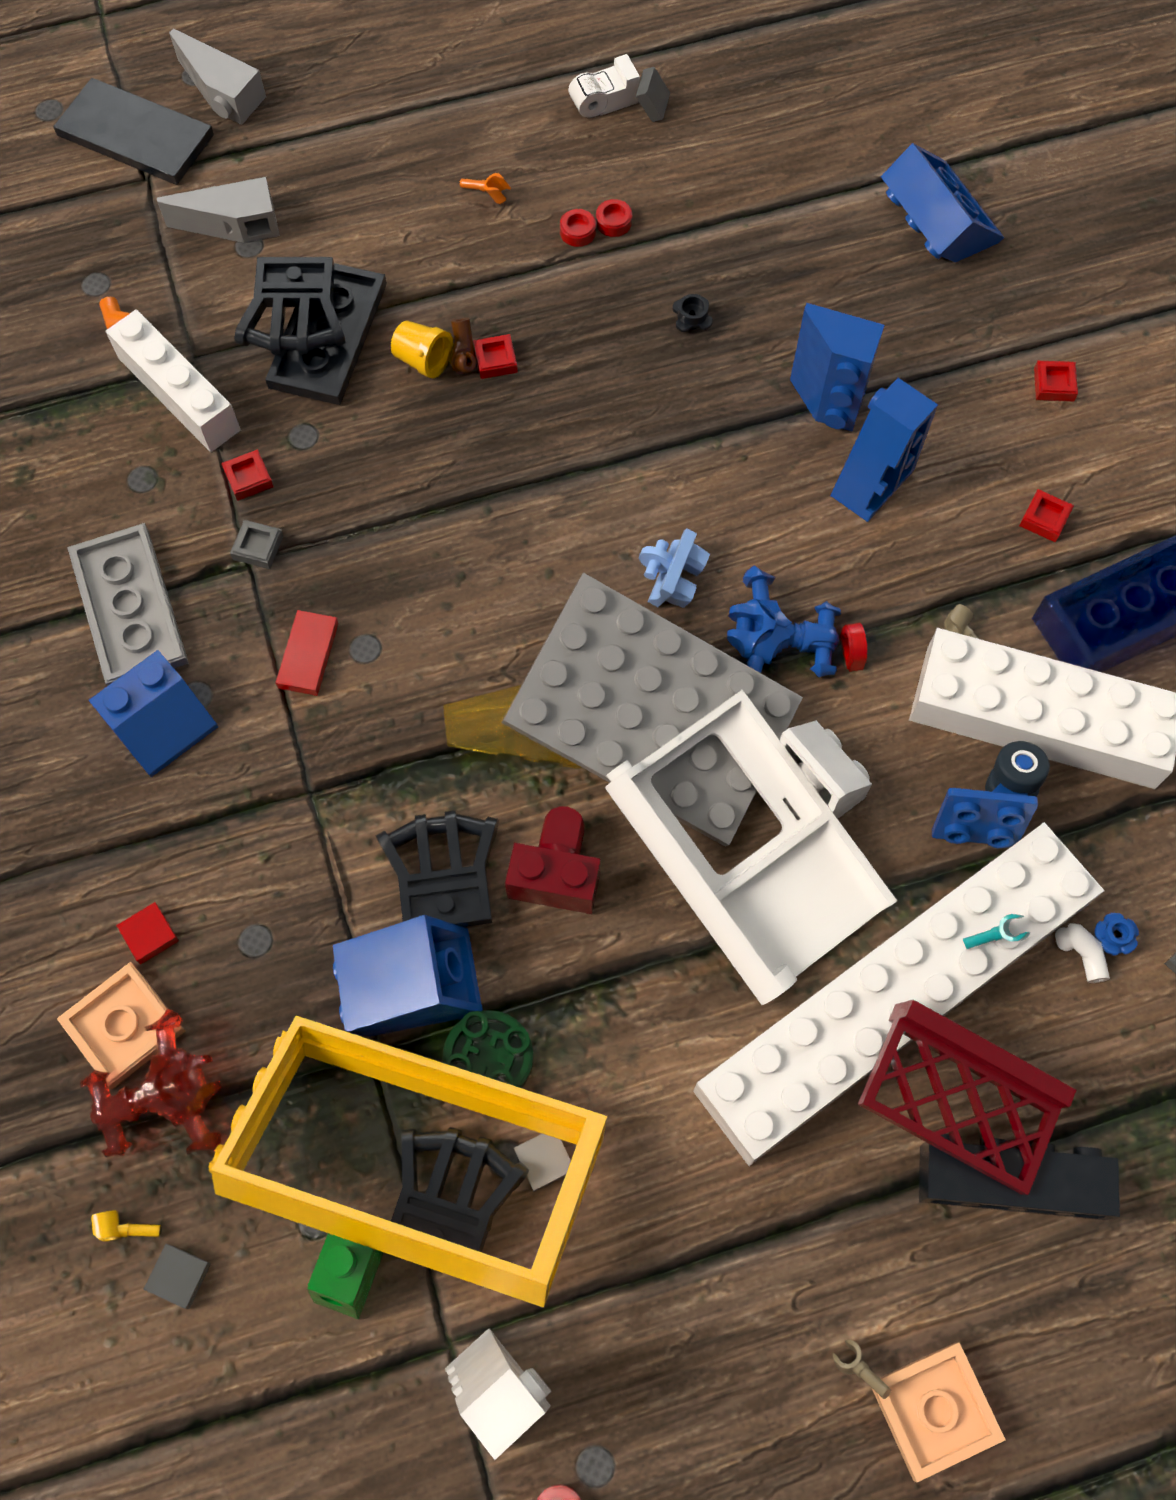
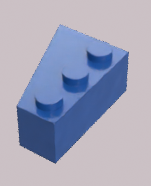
M897 378L887 390L883 387L880 388L869 402L868 408L870 412L830 496L868 522L915 470L938 404L900 378Z

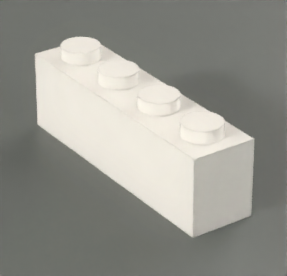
M137 309L106 330L119 360L210 452H213L241 431L232 405Z

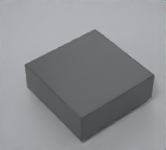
M650 67L643 70L636 98L650 120L655 122L664 118L670 91L656 68Z
M244 520L230 552L232 559L271 569L284 537L282 530Z
M165 1244L143 1290L184 1309H190L211 1263L175 1246Z

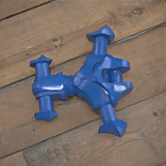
M755 565L748 569L743 576V583L747 588H752L753 599L747 603L730 607L729 617L737 622L736 629L727 631L729 643L739 651L742 657L748 659L746 665L761 673L764 663L770 664L777 653L791 646V648L796 647L801 653H815V665L810 670L818 678L826 675H835L837 667L831 665L832 653L835 652V648L838 646L839 635L834 627L835 616L841 615V609L825 601L821 605L815 606V610L818 613V624L809 621L792 624L785 614L782 613L777 600H770L768 586L774 582L776 576L763 572Z

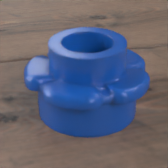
M1107 914L1104 916L1103 921H1099L1096 924L1095 938L1101 942L1105 953L1111 955L1123 953L1127 955L1134 951L1138 945L1136 937L1139 935L1137 925L1131 919H1125L1122 914ZM1115 930L1121 933L1120 938L1114 936Z

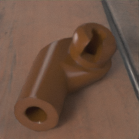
M470 318L451 320L454 343L449 362L456 373H470L476 366Z

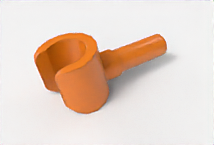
M494 173L486 180L481 181L463 178L460 180L461 188L485 191L497 204L506 201V197L501 191L511 189L510 185L499 173Z

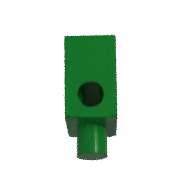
M328 1233L307 1287L313 1302L359 1319L384 1252Z

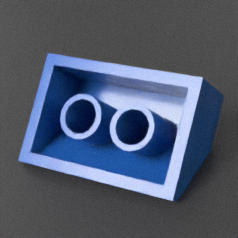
M912 143L881 176L889 187L886 191L887 196L898 207L903 206L908 213L905 220L916 232L924 234L927 239L924 245L935 258L940 259L944 257L956 263L996 245L1004 239V236L949 164L916 144Z
M806 303L790 381L815 421L824 423L834 429L853 431L885 325Z

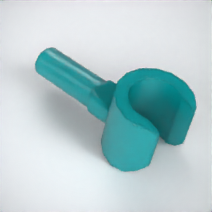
M1006 915L1001 919L999 926L963 938L966 950L994 940L1006 939L1011 942L1025 940L1030 935V932L1014 936L1009 931L1010 922L1014 919H1020L1024 915Z

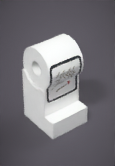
M625 54L614 58V66L593 74L586 72L576 76L570 83L568 91L583 117H595L639 103L636 94L640 76L629 56Z

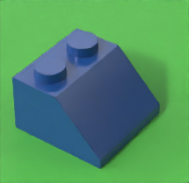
M156 650L89 699V702L150 777H153L218 728L211 715L159 650Z

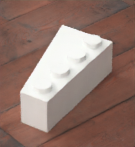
M490 1328L445 1368L449 1375V1382L453 1386L451 1389L456 1396L455 1401L461 1417L495 1460L543 1416L551 1406L545 1399L551 1392L546 1383L533 1368L523 1371Z

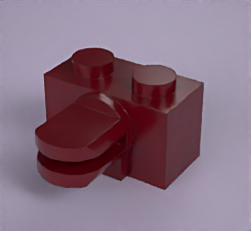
M559 806L551 809L545 816L538 847L514 842L505 881L508 899L586 914L593 913L600 878L601 859L580 855L585 830L584 821L579 812L568 806Z

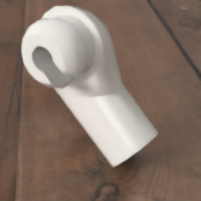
M1070 923L1067 928H1059L1056 931V942L1061 950L1070 951L1075 949L1082 956L1088 983H1099L1110 979L1104 950L1098 939L1081 924Z

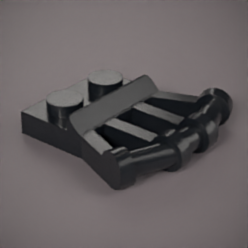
M257 257L254 296L237 325L234 336L235 342L243 346L252 344L271 351L272 355H283L284 351H298L299 355H309L310 351L336 343V346L346 344L341 325L333 308L335 274L333 257ZM266 307H272L270 334L255 329ZM286 307H299L297 335H283ZM312 307H322L330 328L310 334Z
M456 810L445 811V816L427 818L426 814L415 815V820L388 834L386 831L375 835L398 877L403 922L427 915L461 927L492 923L486 866L492 844L496 838L499 824L498 818L488 816L486 820L456 814ZM459 832L481 837L473 866H462ZM447 833L451 869L433 871L429 835ZM417 838L421 873L410 875L396 848Z
M449 1127L447 1131L417 1133L416 1129L403 1130L401 1137L403 1186L391 1222L482 1252L488 1232L491 1230L493 1216L511 1193L524 1181L529 1173V1169L521 1162L515 1164L492 1145V1139L482 1136L478 1140L463 1136L462 1130ZM440 1150L426 1193L418 1192V1152ZM457 1153L469 1157L471 1160L457 1203H452L440 1199L453 1158ZM485 1165H488L503 1180L480 1210L477 1211L471 1209V1205Z

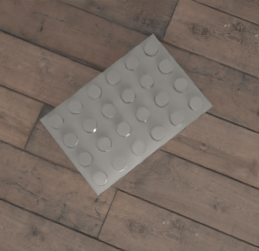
M583 573L501 723L611 783L606 775L620 764L628 760L633 767L742 689L779 740L782 733L787 730L803 697ZM709 735L655 773L651 778L653 787L678 821L723 846L730 845L757 791L724 744L715 735Z

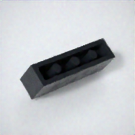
M949 1134L940 1135L945 1139L951 1141ZM983 1138L980 1139V1145L963 1143L965 1150L973 1154L987 1149ZM994 1138L996 1145L1008 1141L1005 1139ZM925 1142L920 1145L919 1202L1109 1220L1120 1217L1118 1158L1102 1157V1149L1093 1147H1074L1073 1154L1055 1152V1145L1048 1143L1029 1195H1021ZM1009 1148L1000 1151L999 1153L1006 1172L1019 1178L1024 1165L1020 1149ZM989 1156L982 1158L985 1161L991 1163Z

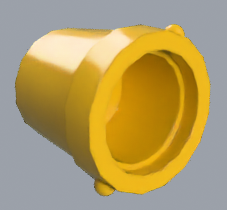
M407 320L398 325L391 340V353L394 357L415 368L418 373L432 379L438 377L449 363L453 347V337L450 332L438 327L432 328Z

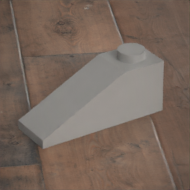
M173 28L169 34L177 59L210 107L220 117L229 118L242 125L266 98L260 71Z

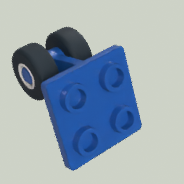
M1015 741L1005 745L1000 750L994 768L988 776L985 785L986 791L961 788L948 789L933 825L932 837L945 839L947 842L954 844L974 842L988 844L994 848L1012 847L1020 841L1038 807L1037 796L1040 787L1044 784L1049 774L1050 763L1045 752L1038 746L1025 741Z

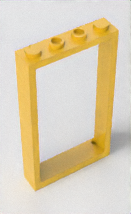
M295 1016L288 1031H283L281 1037H277L273 1049V1058L268 1067H262L258 1071L253 1083V1094L247 1105H240L231 1124V1134L225 1145L219 1144L215 1149L214 1158L209 1163V1172L212 1174L215 1194L544 1308L603 1143L607 1116ZM307 1056L576 1144V1149L532 1268H525L245 1172L244 1169L304 1057Z

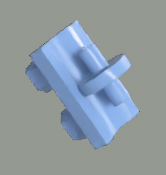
M686 528L681 539L674 540L671 543L668 552L666 551L669 544L664 540H658L655 547L646 546L642 548L639 560L647 567L644 576L654 580L659 572L648 599L649 603L659 607L663 602L667 601L684 608L691 602L697 585L680 577L681 572L684 569L698 576L703 571L710 556V553L694 544L697 533Z

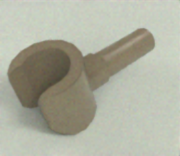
M962 604L956 605L946 617L944 629L979 639L973 633L974 631L968 627L974 617L971 610Z
M845 1340L846 1345L857 1356L852 1363L846 1364L840 1361L838 1356L833 1353V1359L838 1370L844 1374H856L883 1399H886L892 1390L863 1361L860 1346L853 1340Z

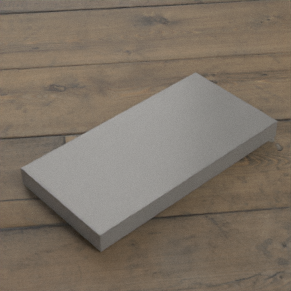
M145 523L67 547L107 686L156 650L161 652L173 668L189 664L150 533Z

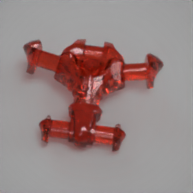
M167 1009L157 1021L144 1027L146 1031H156L158 1054L151 1055L149 1071L146 1074V1079L141 1082L142 1086L140 1088L137 1086L134 1089H129L125 1086L119 1090L118 1094L111 1096L106 1081L109 1072H102L96 1069L80 1081V1088L88 1086L93 1101L90 1118L92 1123L97 1125L98 1129L103 1132L108 1147L101 1151L105 1157L125 1155L132 1143L126 1141L120 1123L126 1120L129 1122L138 1121L139 1116L147 1113V1110L165 1117L175 1127L181 1124L184 1126L193 1142L186 1148L187 1155L196 1151H215L216 1147L221 1144V1133L216 1131L209 1132L199 1115L205 1111L209 1099L222 1088L220 1081L207 1084L201 1068L212 1063L211 1055H192L184 1048L177 1049L174 1028L180 1027L183 1019L177 1012L171 1009Z

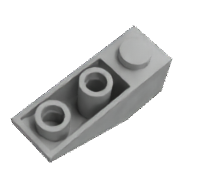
M266 177L157 197L165 224L170 228L242 243L280 236Z

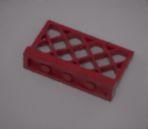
M914 999L895 1004L888 1020L892 1023V1026L858 1105L1021 1195H1029L1061 1109L1071 1106L1077 1090ZM902 1035L916 1041L923 1061L903 1068L897 1052ZM930 1050L936 1052L939 1056L932 1057ZM948 1059L957 1064L963 1084L944 1090L935 1063ZM891 1063L893 1071L886 1073ZM925 1067L934 1094L914 1100L905 1073ZM971 1072L980 1078L973 1080ZM896 1077L905 1104L889 1108L876 1101L875 1098L882 1082ZM990 1082L997 1086L1004 1106L985 1112L976 1086ZM966 1090L975 1116L955 1122L946 1096ZM1012 1095L1021 1100L1014 1102ZM937 1100L945 1127L931 1131L923 1126L917 1106ZM1030 1104L1044 1112L1037 1131L1025 1134L1016 1108ZM907 1110L910 1119L899 1112ZM1006 1112L1015 1139L996 1145L987 1119ZM978 1123L987 1149L973 1154L965 1150L958 1129ZM948 1133L951 1141L940 1135ZM1033 1140L1032 1145L1030 1147L1028 1141ZM1017 1145L1024 1161L1019 1178L1006 1172L999 1153ZM989 1156L991 1163L985 1161L982 1158Z

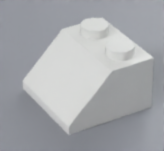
M816 720L788 728L782 733L781 743L837 819L865 799L872 785L869 781V774L861 763L856 760L852 761L842 750L841 742L834 732L830 729L824 730Z

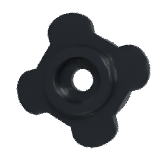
M688 294L675 301L672 309L678 318L676 328L681 332H688L690 329L697 328L704 330L710 328L713 319L708 315L709 301L698 294Z

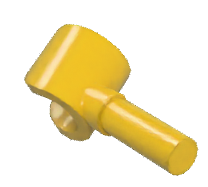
M116 1210L96 1213L91 1217L93 1235L103 1242L128 1236H160L161 1225L129 1223L120 1225L118 1211Z

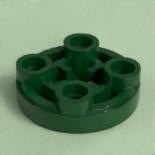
M492 1010L472 1011L466 1014L449 1033L443 1050V1063L522 1088L527 1082L534 1061L533 1047L526 1029L510 1015Z

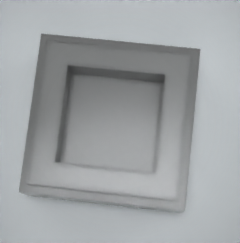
M540 1134L514 1147L519 1162L529 1169L526 1177L533 1192L566 1176L571 1160L561 1139Z

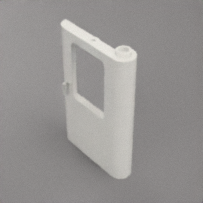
M743 689L641 762L632 767L630 762L626 760L606 775L611 781L605 787L609 795L761 1005L772 1001L784 993L797 981V975L879 912L897 902L891 891ZM709 735H715L721 740L782 825V830L777 836L724 875H719L713 870L651 783V778L655 773Z

